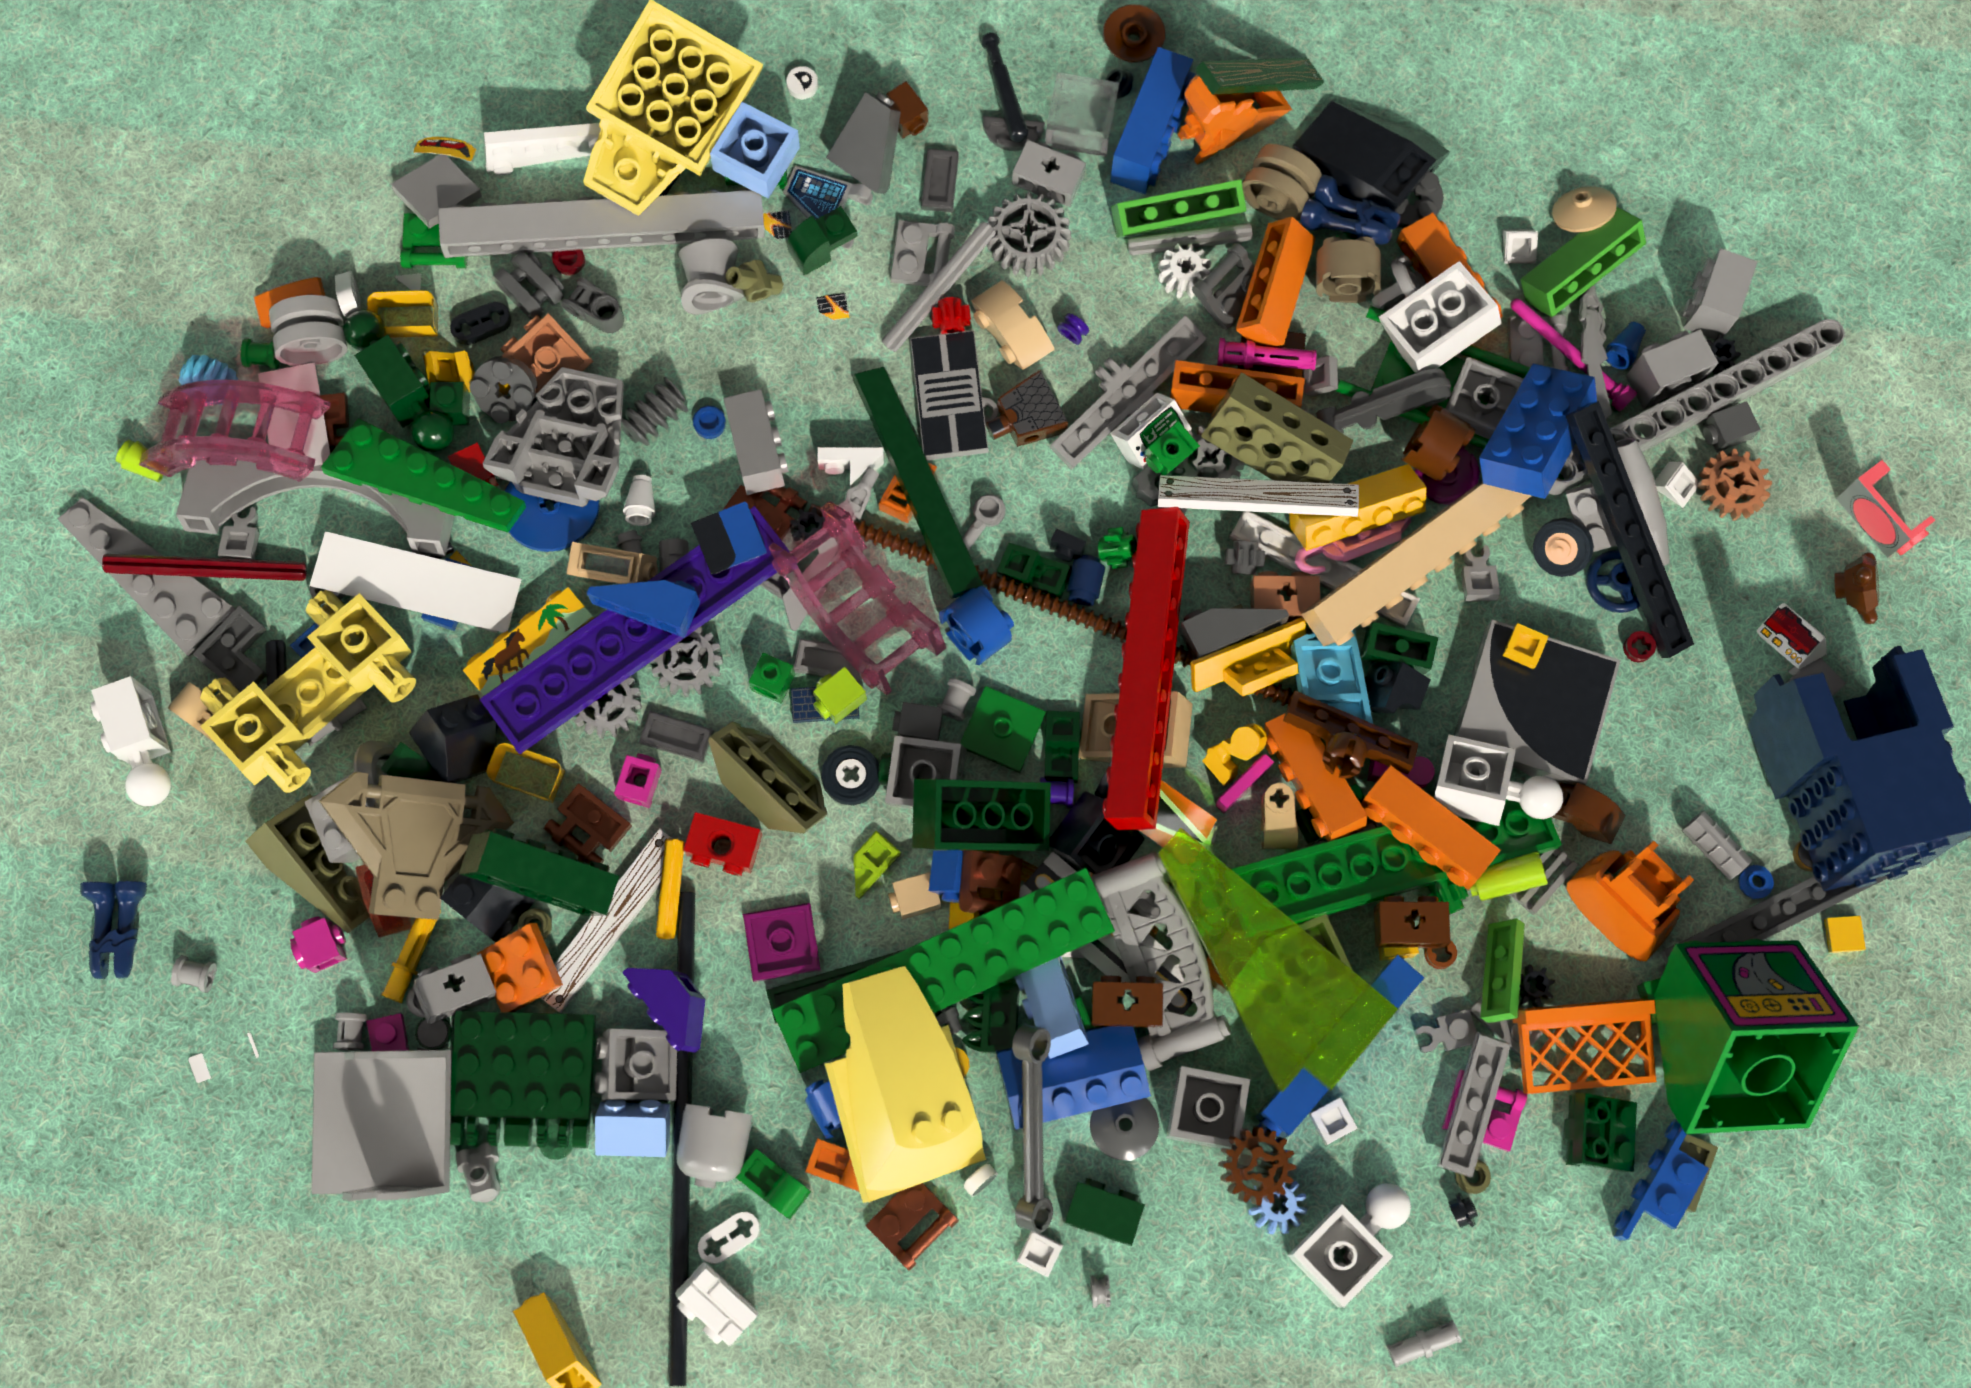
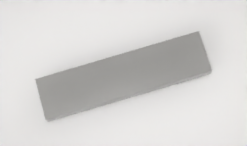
M1479 1032L1475 1034L1437 1163L1438 1167L1467 1177H1473L1511 1043Z

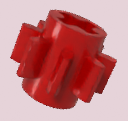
M958 297L940 299L938 307L932 308L933 328H940L941 334L964 332V326H970V306H962V301Z

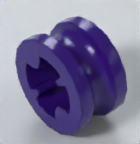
M1068 313L1064 317L1065 322H1060L1057 325V329L1061 335L1078 345L1082 342L1081 336H1086L1089 333V328L1080 318Z

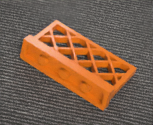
M1639 998L1518 1009V1018L1512 1019V1021L1518 1024L1523 1093L1534 1094L1657 1082L1651 1014H1656L1655 1000ZM1640 1021L1641 1036L1634 1044L1623 1032L1631 1022ZM1612 1023H1620V1025L1616 1028ZM1599 1024H1604L1613 1032L1603 1046L1591 1037V1034ZM1580 1026H1588V1027H1587L1586 1030H1583ZM1567 1027H1572L1581 1035L1571 1049L1558 1039ZM1557 1028L1553 1034L1548 1030ZM1530 1030H1540L1549 1038L1539 1052L1530 1046ZM1618 1038L1630 1048L1621 1062L1608 1052ZM1586 1041L1599 1051L1589 1065L1576 1055ZM1553 1044H1556L1566 1053V1056L1556 1068L1543 1058ZM1636 1054L1644 1060L1645 1075L1634 1076L1626 1068ZM1603 1057L1616 1067L1607 1079H1602L1593 1071ZM1571 1060L1584 1070L1575 1082H1570L1561 1074ZM1540 1062L1552 1074L1544 1084L1533 1085L1532 1071ZM1623 1073L1626 1077H1619V1075ZM1589 1076H1591L1594 1080H1586V1079H1587ZM1558 1078L1562 1083H1554V1082H1555L1556 1079Z

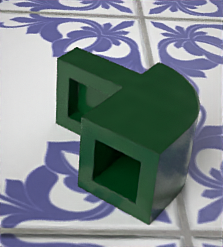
M840 206L816 220L812 215L800 223L789 235L787 248L800 271L805 276L830 262V251L858 237V234L844 209Z

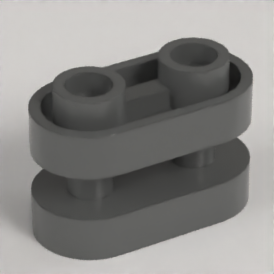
M520 251L511 259L516 269L510 274L504 268H501L492 275L496 285L530 320L537 314L540 318L545 314L540 306L545 300L552 306H555L564 298L561 292L564 289L562 283L553 274L547 276L541 270L542 264L531 252L526 255ZM524 278L537 290L532 295L519 284Z

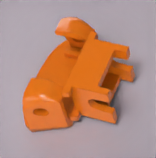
M1654 840L1638 854L1629 850L1622 855L1619 851L1612 850L1594 857L1567 882L1566 887L1570 898L1582 914L1617 948L1640 962L1647 961L1668 938L1681 912L1676 907L1681 900L1678 894L1694 881L1690 875L1684 879L1680 878L1654 852L1658 846ZM1625 864H1627L1615 877H1613L1610 873L1604 874V872L1607 869L1612 874H1615L1619 869H1621Z

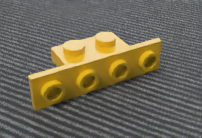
M1301 617L1191 661L1192 690L1198 692L1224 681L1243 697L1298 674V662L1288 655L1291 654L1290 646L1293 641L1306 635L1305 620Z

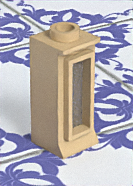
M572 542L566 574L616 584L647 582L658 573L657 557L643 553Z

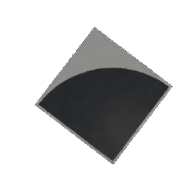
M1492 619L1483 632L1472 670L1470 692L1461 708L1454 736L1516 749L1512 768L1518 769L1531 777L1547 776L1554 779L1557 783H1564L1574 787L1577 783L1586 785L1621 660L1548 637L1538 664L1532 669L1502 656L1515 626Z

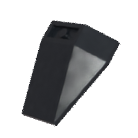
M1331 101L1292 147L1312 160L1320 169L1321 175L1326 174L1336 179L1340 195L1356 201H1362V197L1367 200L1371 199L1375 203L1394 211L1401 206L1429 172L1434 173L1450 153L1449 150L1423 132ZM1339 213L1343 217L1357 220L1355 216Z

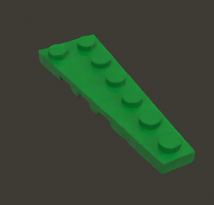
M359 418L321 466L323 473L328 476L359 486L365 484L377 488L379 492L390 496L392 493L408 498L409 502L419 505L425 503L439 508L441 512L453 516H461L466 520L507 533L526 509L523 500Z

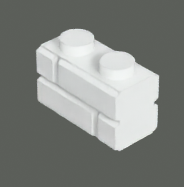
M705 1261L699 1265L675 1293L680 1301L677 1308L691 1321L697 1316L705 1323L706 1326L702 1330L716 1344L723 1340L727 1345H732L743 1333V1330L759 1314L750 1302Z

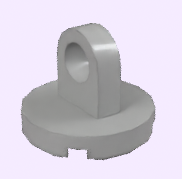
M1401 255L1391 261V267L1397 283L1381 291L1372 299L1374 307L1388 311L1427 284L1421 273L1418 271L1412 272L1410 266L1413 265V262L1407 256Z

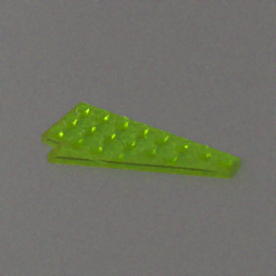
M1180 828L1158 853V858L1277 1090L1281 1093L1284 1092L1298 1073L1304 1069L1331 1091L1396 1013L1398 1008L1186 831Z

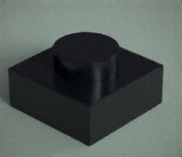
M1057 528L1050 542V549L1054 550V555L1067 562H1071L1072 559H1081L1086 546V541Z

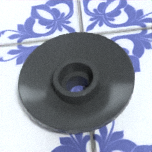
M1146 1098L1094 1110L1090 1119V1131L1096 1146L1104 1154L1117 1160H1133L1146 1154L1154 1145L1159 1132V1120L1153 1105ZM1122 1118H1127L1131 1121L1132 1127L1129 1131L1120 1129L1119 1121Z

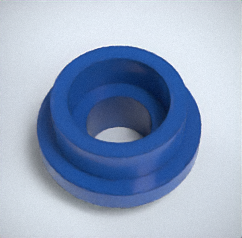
M1751 865L1745 868L1739 875V887L1749 898H1764L1773 889V877L1763 866ZM1753 876H1758L1762 880L1761 887H1756L1753 884Z

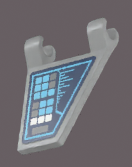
M796 165L783 191V194L806 218L813 215L815 220L840 206L844 209L848 198L864 205H870L873 200L871 189L864 184H852ZM854 239L850 240L849 242L841 246L850 249L854 243Z

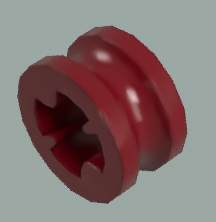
M1636 631L1625 640L1623 646L1624 653L1633 662H1644L1655 653V639L1648 632ZM1638 639L1641 640L1642 645L1648 648V650L1645 649L1642 652V655L1638 654L1637 648L1632 647V644H1635Z

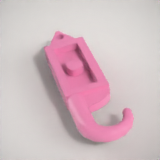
M1411 517L1308 551L1302 547L1295 555V564L1304 573H1322L1326 570L1325 566H1311L1306 563V560L1323 553L1332 560L1347 562L1401 540V534L1411 523Z

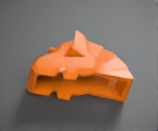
M1196 75L1191 79L1185 90L1184 96L1189 109L1184 119L1185 125L1181 126L1177 135L1180 140L1194 138L1201 149L1194 158L1196 165L1209 159L1217 151L1227 149L1237 142L1250 138L1271 126L1275 120L1291 111L1292 108L1280 91L1213 95L1200 76ZM1254 99H1256L1261 108L1256 109L1252 106Z

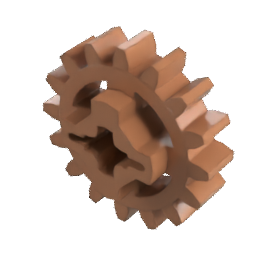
M1733 449L1728 456L1724 451H1720L1716 459L1711 457L1705 464L1707 468L1704 467L1699 473L1703 480L1699 482L1697 488L1705 490L1700 499L1701 501L1710 500L1709 511L1715 508L1720 509V518H1723L1727 513H1731L1732 520L1736 521L1742 513L1747 519L1754 511L1758 512L1764 506L1763 502L1771 495L1766 489L1772 485V481L1764 480V476L1769 472L1768 468L1760 470L1758 465L1761 459L1758 458L1752 462L1749 460L1750 452L1748 451L1742 457L1738 456L1737 449ZM1727 466H1734V467H1733L1732 469H1730V470L1727 469V468H1723V467H1727ZM1743 499L1745 501L1749 499V501L1744 503H1736V500Z

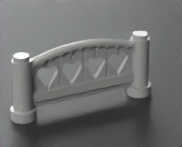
M1163 852L1147 854L1095 875L1089 872L1115 929V932L1112 934L1130 982L1135 983L1136 976L1153 977L1169 955H1176L1179 958V968L1185 973V979L1182 983L1156 978V983H1163L1164 985L1163 1027H1148L1150 1034L1137 1039L1144 1065L1148 1071L1163 1067V1062L1225 1040L1226 1036L1231 1035V1029L1225 1015L1218 1017L1214 1012L1210 972L1197 931L1184 906L1164 879V873L1170 871ZM1145 890H1151L1155 893L1156 899L1154 903L1161 909V913L1157 918L1129 913ZM1158 922L1166 924L1168 928L1167 936L1173 941V946L1168 951L1141 945ZM1183 987L1191 990V1001L1197 1005V1013L1193 1016L1165 1010Z

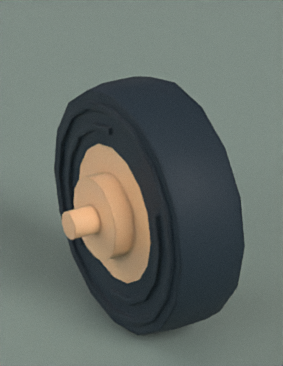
M1565 517L1553 519L1543 525L1535 535L1533 543L1534 558L1540 568L1550 575L1558 577L1573 576L1583 570L1591 560L1594 549L1592 536L1586 526L1577 520Z

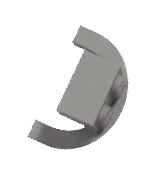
M367 741L363 743L355 753L354 772L368 773V784L378 785L376 776L378 760L387 761L396 747L383 741ZM350 775L305 801L307 810L330 863H352L360 859V856L319 802V800ZM367 798L366 806L374 807L375 798Z

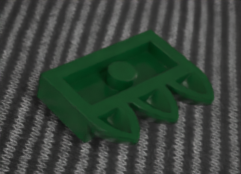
M1000 983L969 997L972 1001L983 1004V1006L968 1011L964 1014V1019L971 1025L982 1029L971 1032L962 1039L966 1046L975 1051L997 1054L996 1051L1012 1048L1013 1038L1018 1030L1020 995L1018 984Z

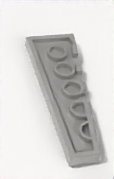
M83 497L58 518L64 527L101 565L104 554L163 556ZM109 573L187 656L195 652L235 610L233 606L192 576Z

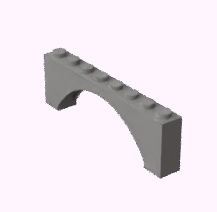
M216 446L208 448L195 447L176 512V516L184 531L217 534L219 527L229 520L234 513H238L269 496L294 489L312 487L333 488L360 495L386 510L407 533V540L412 553L446 557L455 516L441 512L437 507L425 503L419 505L409 502V499L393 493L390 496L379 492L377 488L365 484L359 486L328 476L323 473L322 465L274 474L271 454L256 453L246 449L241 451L224 450Z

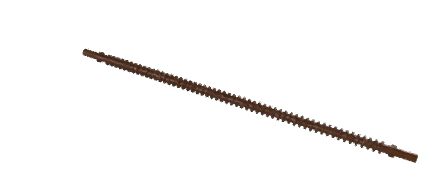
M812 504L808 512H811L816 507L817 514L820 517L827 515L830 519L834 516L833 511ZM855 520L853 522L851 533L856 534V539L862 536L865 542L872 540L874 546L880 543L882 544V549L890 547L892 553L898 550L900 556L907 554L908 559L911 560L915 557L918 563L925 561L926 566L933 564L934 569L938 570L926 544L919 546L916 540L911 543L908 537L901 539L900 534L893 536L891 530H888L887 533L883 532V527L875 529L873 523L867 526L865 525V520L861 522ZM979 565L975 566L983 585L987 586L988 591L994 588L996 589V594L1004 592L1006 598L1012 595L1014 596V601L1022 599L1024 605L1030 602L1032 608L1039 606L1042 612L1048 609L1050 615L1057 613L1059 619L1065 616L1067 617V622L1075 620L1077 626L1083 623L1085 624V629H1088L1090 626L1094 628L1093 631L1095 633L1101 630L1103 636H1106L1108 633L1113 640L1119 637L1121 643L1126 641L1127 628L1121 625L1120 620L1114 623L1112 622V617L1104 619L1102 613L1096 616L1094 615V610H1091L1090 613L1086 612L1084 606L1078 609L1076 603L1069 605L1066 599L1060 602L1058 596L1051 598L1050 593H1046V595L1041 594V589L1033 591L1031 585L1025 588L1023 587V582H1020L1018 585L1015 584L1014 579L1007 581L1005 575L1000 578L997 577V572L989 574L987 568L982 571L979 569ZM1180 645L1179 648L1176 647L1174 664L1182 662L1184 668L1187 665L1191 666V661L1194 660L1189 650H1183L1184 646ZM1272 684L1254 692L1255 696L1259 693L1263 694V699L1271 697L1273 703H1276L1277 700L1281 701V706L1288 704L1293 694L1290 687L1287 690L1282 689V684L1278 686Z

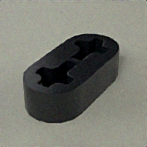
M490 302L456 316L451 322L450 330L456 342L462 345H471L507 330L511 324V315L507 307L501 302ZM495 311L502 315L500 316L501 322L497 324L490 320L492 318L491 313ZM464 323L471 327L470 334L466 336L463 332H460L462 330L461 325Z

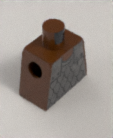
M1041 370L1035 372L997 399V408L1001 416L986 422L987 430L993 440L1010 433L1017 447L1061 435L1068 427V421Z

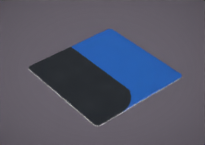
M742 502L691 523L711 574L718 573L767 553L747 502Z

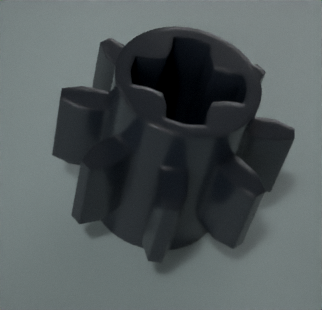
M1718 335L1714 343L1706 339L1718 361V364L1712 370L1715 375L1735 365L1734 361L1741 356V353L1736 352L1734 340L1723 339L1722 335Z
M816 507L811 512H804L802 509H799L800 517L798 521H790L791 528L798 530L792 534L793 541L796 542L802 539L806 550L810 544H815V541L827 532V527L823 526L827 524L829 518L827 515L820 517L817 514ZM810 523H814L816 528H812L811 533H807L805 528H808Z
M1531 964L1525 966V976L1521 973L1520 1005L1529 1000L1532 1001L1534 1007H1540V997L1545 1000L1553 998V995L1548 990L1549 986L1556 982L1552 979L1548 980L1545 975L1547 968L1544 967L1539 971H1534ZM1535 979L1538 990L1531 993L1529 991L1531 985L1528 982Z

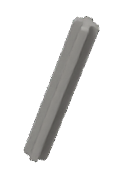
M1243 223L1130 237L1127 244L1131 255H1139L1167 250L1172 251L1177 244L1183 249H1187L1190 243H1192L1193 248L1250 241L1252 240L1253 232L1251 224Z

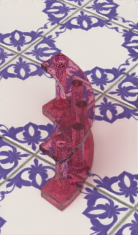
M205 380L187 383L167 391L159 398L157 404L169 408V414L160 443L142 454L139 465L171 478L182 470L194 467L196 461L206 460L209 465L237 466L239 460L257 463L256 468L258 470L275 473L301 482L313 471L316 459L306 456L303 452L312 419H319L330 409L331 403L321 399L319 395L313 392H300L281 386L253 381ZM238 403L260 405L252 437H249L247 440L228 437ZM223 404L215 433L210 436H196L204 407ZM274 407L299 414L290 448L285 449L270 445L265 441ZM182 415H187L182 435H179L176 439Z
M829 501L820 508L825 519L821 529L790 552H787L775 543L769 546L774 557L772 565L779 575L785 577L807 613L828 640L860 673L865 684L871 689L876 687L888 695L892 692L885 676L888 672L919 648H927L937 656L946 649V645L938 625L924 615L910 601L904 605L893 593L896 586L879 564L872 567L862 552L867 546L854 525L850 513ZM834 538L842 550L839 554L840 557L806 582L797 563L828 539ZM853 568L863 581L862 588L830 613H827L814 593L845 569ZM869 598H876L887 610V616L852 642L838 627L837 623ZM894 626H902L911 635V638L878 664L862 652Z

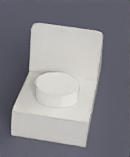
M818 447L817 460L819 470H825L828 474L838 475L844 473V470H850L851 489L858 485L868 468L877 471L884 464L883 447Z

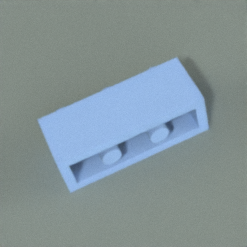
M1062 956L1015 976L1019 989L1021 991L1025 989L1027 998L1023 999L1022 1003L1029 1020L1033 1018L1036 1027L1044 1028L1050 1034L1051 1047L1048 1054L1050 1059L1089 1044Z

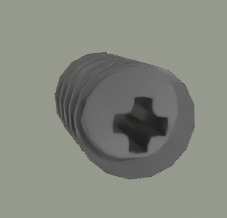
M664 377L666 387L659 383L654 385L656 395L649 391L644 394L646 403L641 400L634 402L636 411L630 408L624 411L627 420L621 419V429L634 443L639 441L648 446L649 441L646 436L648 433L656 438L659 437L656 429L657 425L665 429L669 428L666 417L677 421L679 420L675 411L677 408L685 413L689 411L684 397L668 378Z

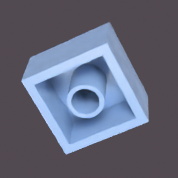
M741 102L710 152L713 170L769 199L800 148L798 130Z

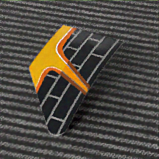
M790 211L763 213L765 230L776 239L789 237L792 232Z

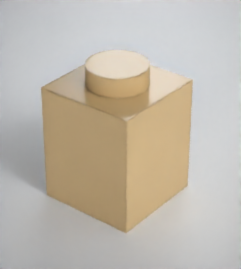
M931 872L892 883L894 892L888 894L893 913L900 912L902 920L941 909L939 895L928 891Z

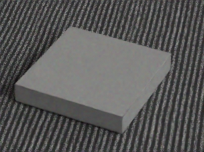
M442 154L391 183L393 192L429 229L439 223V208H447L455 204L466 207L482 197L480 189L446 155Z

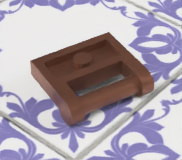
M964 850L959 895L960 909L968 913H975L976 911L989 912L1018 899L1023 858L976 850ZM977 887L1003 891L1002 900L979 897Z
M921 1183L899 1191L865 1226L910 1271L917 1264L915 1260L949 1226L953 1228L959 1220ZM933 1209L939 1217L904 1251L898 1243Z

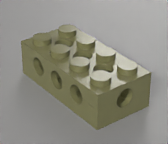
M1242 372L1211 413L1201 435L1205 440L1273 481L1329 483L1344 465L1354 441Z

